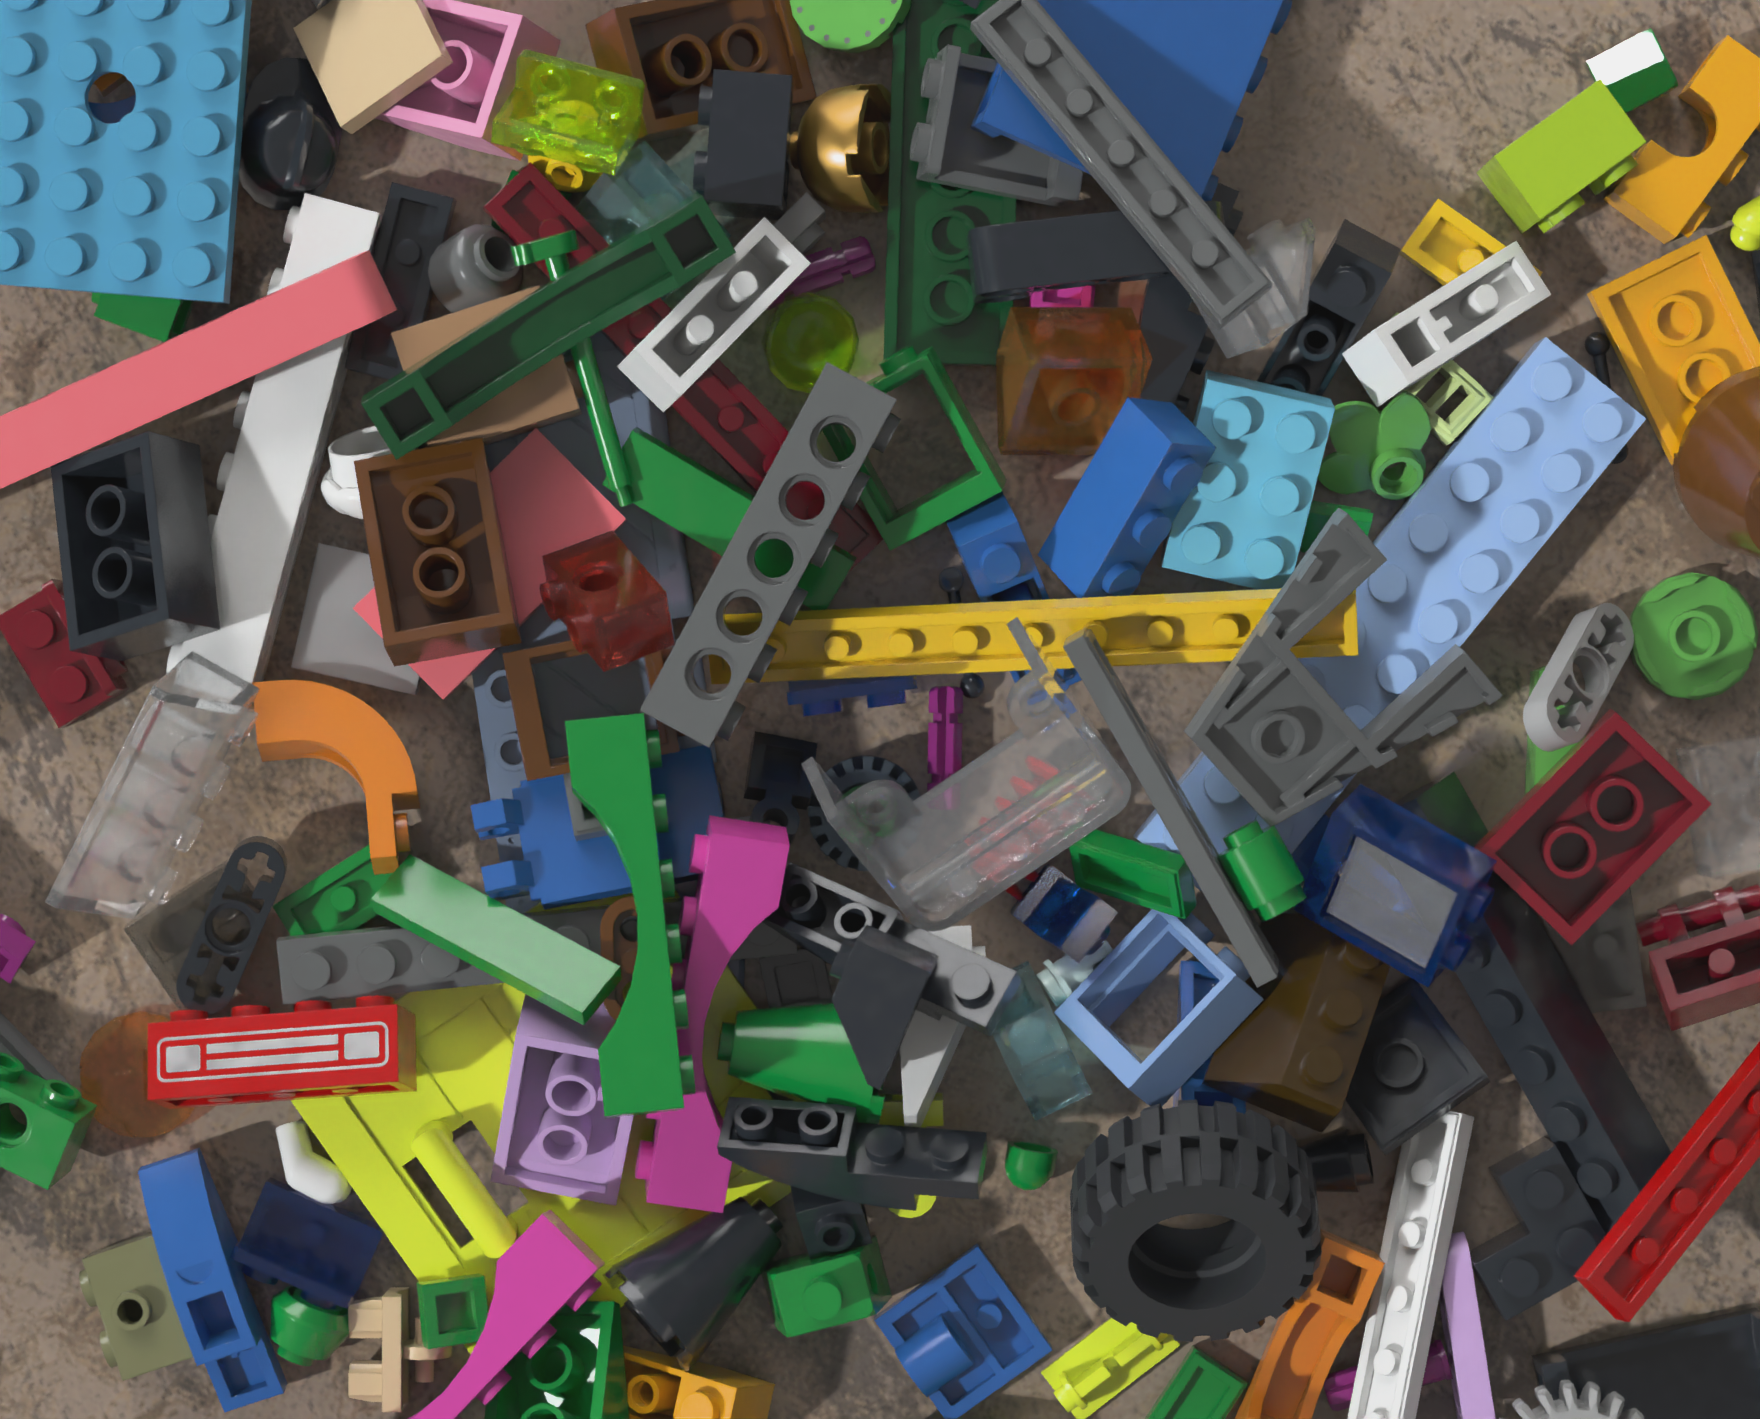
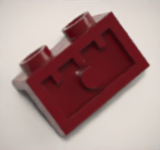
M51 579L41 585V591L1 614L0 630L58 728H65L127 691L129 688L121 675L128 672L125 661L70 651L63 581Z

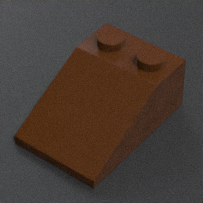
M652 0L614 8L585 25L608 113L616 129L618 149L673 138L709 128V126L698 125L699 95L701 86L712 87L714 69L792 75L794 83L792 106L817 98L799 27L792 15L790 0Z
M483 438L412 450L397 460L393 454L354 461L383 642L394 667L522 643L513 587Z

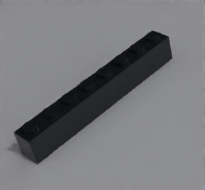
M1455 772L1449 773L1406 794L1369 822L1551 1141L1556 1145L1607 1235L1672 1152L1534 910L1476 854L1474 847L1488 833V830Z

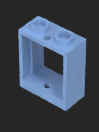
M1151 909L1054 1012L1130 1091L1149 1106L1160 1103L1163 1106L1264 1000L1245 982L1250 977V974L1242 960L1226 946L1216 954L1207 945L1215 935L1192 913L1186 919ZM1186 947L1220 981L1156 1049L1142 1061L1110 1026Z

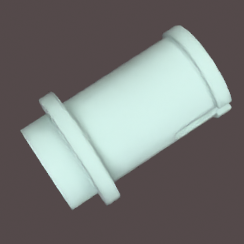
M1097 931L1093 934V937L1056 962L1052 963L1049 959L1044 961L1045 969L1036 974V977L1050 999L1058 1007L1113 949L1104 936Z

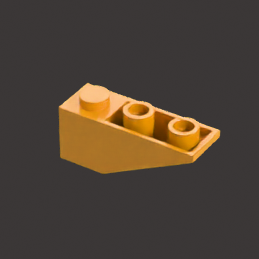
M623 1346L629 1419H768L774 1383L697 1362L688 1371H684L680 1367L677 1357Z

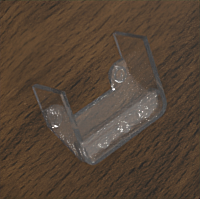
M1018 617L1007 623V626L1032 668L1031 672L1013 685L1007 697V710L1019 730L931 790L913 800L900 784L891 780H875L861 786L845 797L813 757L802 763L827 821L915 927L926 931H940L951 927L1119 814L1130 799L1131 784L1121 765L1065 680Z

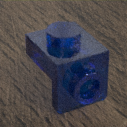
M1047 864L1040 870L1037 879L1034 882L1032 881L1023 892L1024 896L1020 901L1017 900L1011 908V915L1056 951L1079 964L1085 955L1088 956L1095 953L1104 944L1111 931L1109 924L1118 912L1098 896L1076 885L1057 868Z

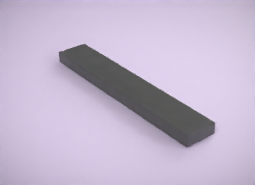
M999 0L971 22L970 29L1219 330L1271 290L1273 283L1037 0Z
M1085 627L1066 638L1063 645L1064 650L1256 987L1258 988L1275 979L1279 972L1278 957L1251 910L1247 911L1217 857L1219 854L1092 630H1088Z

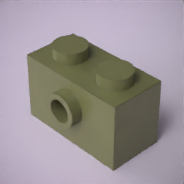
M152 1231L95 1250L82 1259L85 1270L79 1272V1280L83 1295L90 1307L98 1306L105 1330L100 1332L101 1348L108 1365L111 1368L118 1366L123 1381L193 1358L171 1298Z

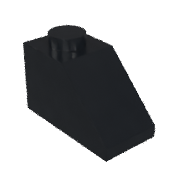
M866 925L856 942L844 938L829 975L840 979L833 994L832 1002L868 1085L880 1090L893 1066L939 956Z

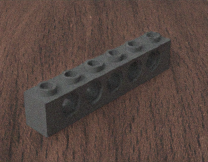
M828 362L826 363L640 711L707 747L712 745L716 735L727 741L729 740L746 709V706L735 701L744 683L749 678L759 684L777 651L776 648L767 644V641L778 620L790 626L808 594V591L797 586L809 563L822 568L839 536L837 532L829 529L840 505L851 511L853 510L871 477L859 471L871 448L884 453L901 421V418L891 413L897 399ZM830 425L845 426L855 437V450L844 461H829L818 451V437L822 430ZM801 482H811L817 485L825 497L823 510L818 516L810 520H801L794 517L788 511L786 505L789 490ZM771 539H779L786 542L792 549L794 556L793 565L789 572L778 578H770L762 574L755 561L756 552L760 545ZM743 596L755 600L762 610L761 625L752 634H736L728 628L725 622L726 607L737 597ZM705 655H718L724 658L730 666L731 680L722 691L707 692L700 688L695 681V665Z

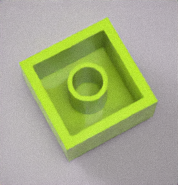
M1599 79L1496 154L1477 174L1521 234L1535 224L1545 233L1585 204V201L1579 194L1585 187L1589 186L1596 196L1636 167L1638 163L1631 154L1644 145L1646 140L1602 80Z

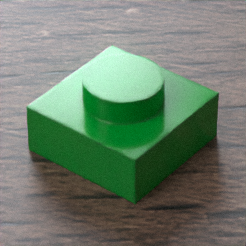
M477 1273L416 1282L422 1341L425 1348H440L473 1343L479 1340L488 1316L484 1275Z

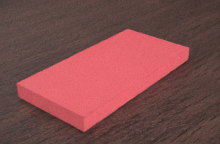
M537 428L490 472L519 627L627 521ZM374 587L353 609L383 639ZM498 648L408 665L443 700H446Z

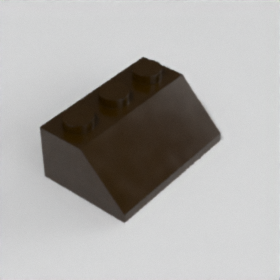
M1281 913L1264 922L1260 921L1259 924L1279 959L1277 977L1258 988L1251 976L1245 981L1264 1000L1213 1052L1202 1084L1322 1133L1342 1110L1400 939L1342 915Z

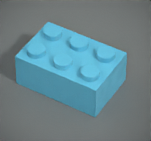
M1206 370L1193 424L1215 445L1216 449L1205 466L1199 483L1191 490L1174 519L1168 536L1164 540L1161 553L1163 568L1258 590L1280 589L1284 586L1295 570L1335 411L1331 398Z

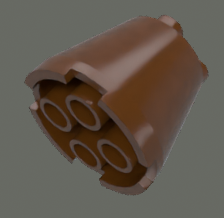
M1760 367L1737 373L1720 382L1693 407L1696 413L1683 434L1678 453H1674L1673 472L1679 498L1696 525L1719 545L1734 552L1760 559Z

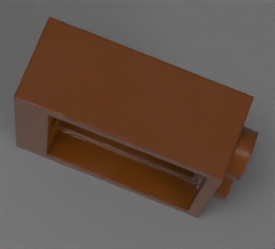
M656 624L502 653L527 781L570 773L568 755L549 758L531 664L641 644L649 690H651L673 649L670 635L658 637ZM655 719L656 727L659 731L661 755L679 752L678 738L686 735Z

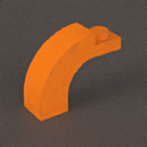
M304 680L252 682L256 739L262 762L314 758L331 762L347 771L358 782L366 797L370 858L374 875L394 873L400 866L398 852L411 851L407 813L395 814V811L421 809L411 760L396 732L371 706L350 693L333 686Z

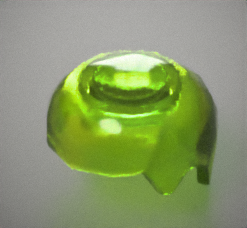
M807 292L785 300L774 309L768 317L761 344L767 367L787 388L811 393L827 362L847 373L850 372L855 362V354L858 351L859 335L854 317L835 298Z

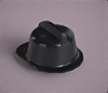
M285 57L267 64L254 77L246 96L239 179L242 187L256 202L273 210H291L292 206L301 207L305 193L319 197L326 190L337 162L343 128L340 127L308 59Z

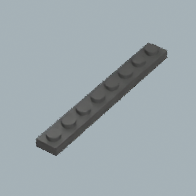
M683 897L663 899L666 925L679 924ZM610 905L521 913L601 956L600 925L602 917ZM629 916L621 923V934L629 941H637V916ZM761 922L751 931L731 956L730 960L798 954L797 944ZM399 925L278 937L276 941L283 1005L308 1000L325 1001L504 983ZM680 935L682 959H684L688 938L685 935Z

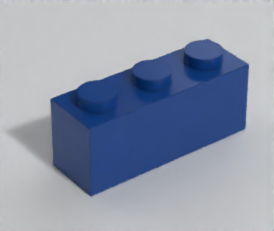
M1127 397L1040 549L1038 556L1077 598L1130 596L1138 587L1141 575L1158 546L1168 536L1172 523L1191 490L1199 483L1203 470L1216 449L1215 445L1172 402Z

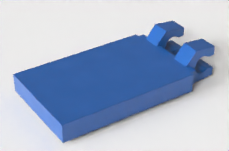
M705 745L661 755L662 768L650 769L652 795L665 793L669 833H659L656 836L659 860L672 858L674 884L698 880L699 874L689 873L690 853L694 835H706L709 815L724 817L711 747ZM563 774L530 781L522 780L520 781L521 787L512 789L513 799L501 798L471 805L474 829L478 833L480 840L520 834L524 861L511 860L481 867L485 892L489 897L499 901L530 895L531 901L541 900V904L544 910L632 893L627 872L616 846L608 835L576 841Z

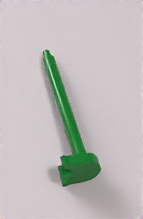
M575 230L511 247L516 266L545 259L551 281L571 269L566 253L580 249ZM589 337L570 348L610 490L615 489L619 505L623 507L632 504L627 485L631 484V480Z

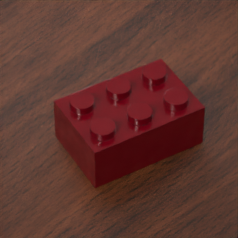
M1609 709L1586 733L1585 737L1576 743L1475 845L1474 850L1488 866L1566 941L1573 945L1712 803L1619 714Z

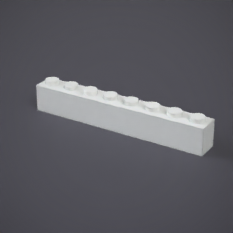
M305 193L301 207L292 206L288 214L283 241L284 243L291 244L285 268L276 267L267 295L367 250H370L373 257L383 216L374 211ZM354 331L256 374L251 392L242 391L237 402L233 420V427L241 429L235 453L226 452L217 477V489L224 491L218 516L214 514H209L208 516L220 630L172 645L166 669L167 674L174 675L171 690L244 710L254 709L252 682H263L346 377L347 369L344 367Z

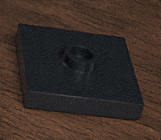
M1413 976L1379 1000L1345 1101L1386 1156L1490 1083V1080Z

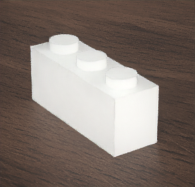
M765 217L734 247L736 253L718 263L617 366L662 412L670 407L811 264Z

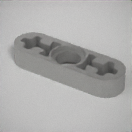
M1603 603L1576 614L1568 626L1523 710L1526 732L1538 748L1552 752L1580 742L1588 732L1629 656L1634 643L1631 623L1618 606L1612 603ZM1598 644L1602 646L1597 649L1593 647ZM1573 662L1577 664L1583 674L1585 691L1579 687L1574 677ZM1560 705H1563V706H1564V708H1561V709H1558V710L1555 708V707H1558V706H1560Z

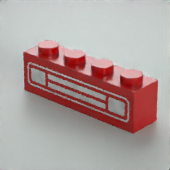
M390 996L356 998V1007L332 1009V1002L299 1001L293 1004V1012L270 1014V1007L243 1005L231 1008V1017L209 1018L208 1012L203 1010H178L170 1013V1021L148 1023V1100L168 1109L417 1091L416 1016L402 1006L395 1004V998Z

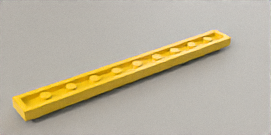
M1282 588L798 611L790 626L778 620L767 644L776 648L777 651L760 682L1075 668L1063 645L1067 637L1085 627L1088 630H1092L1112 666L1232 661ZM1356 589L1290 648V651L1296 658L1358 655ZM762 613L725 614V622L734 633L749 635L760 627ZM708 655L711 684H729L731 669L727 661L718 655ZM747 678L745 683H755V681Z

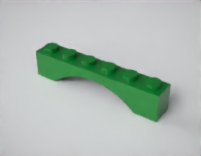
M644 713L565 721L572 794L597 818L616 846L631 883L637 913L638 951L631 986L616 1023L598 1049L605 1118L684 1110L683 1096L696 1094L692 1055L679 1056L676 1030L688 1029L689 1021L685 989L672 990L670 964L682 963L679 925L665 924L663 899L675 898L672 858L659 860L656 834L669 833L665 793L652 795L650 769L662 768L658 729H645Z

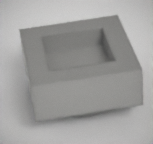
M806 192L773 226L804 256L825 234V231L819 225L826 219V213Z

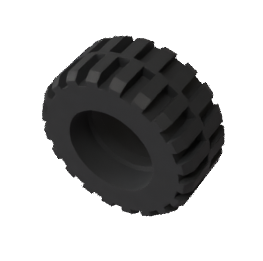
M1178 1100V1107L1163 1109L1160 1103L1143 1108L1140 1112L1141 1116L1132 1120L1127 1115L1108 1128V1137L1100 1134L1085 1150V1156L1077 1163L1072 1175L1070 1207L1073 1267L1077 1279L1084 1285L1085 1293L1099 1308L1106 1307V1313L1124 1326H1127L1130 1322L1137 1324V1329L1141 1333L1158 1338L1160 1333L1173 1335L1175 1341L1193 1342V1336H1210L1211 1341L1229 1338L1231 1331L1243 1329L1245 1333L1262 1327L1265 1323V1318L1270 1315L1277 1319L1294 1304L1293 1297L1299 1299L1313 1281V1273L1319 1267L1322 1251L1316 1179L1313 1176L1312 1164L1306 1152L1297 1145L1296 1139L1278 1124L1271 1128L1270 1120L1264 1115L1251 1109L1245 1114L1237 1112L1233 1104L1215 1101L1214 1106H1198L1197 1100ZM1186 1214H1214L1231 1219L1220 1225L1202 1229H1179L1158 1224L1166 1219Z

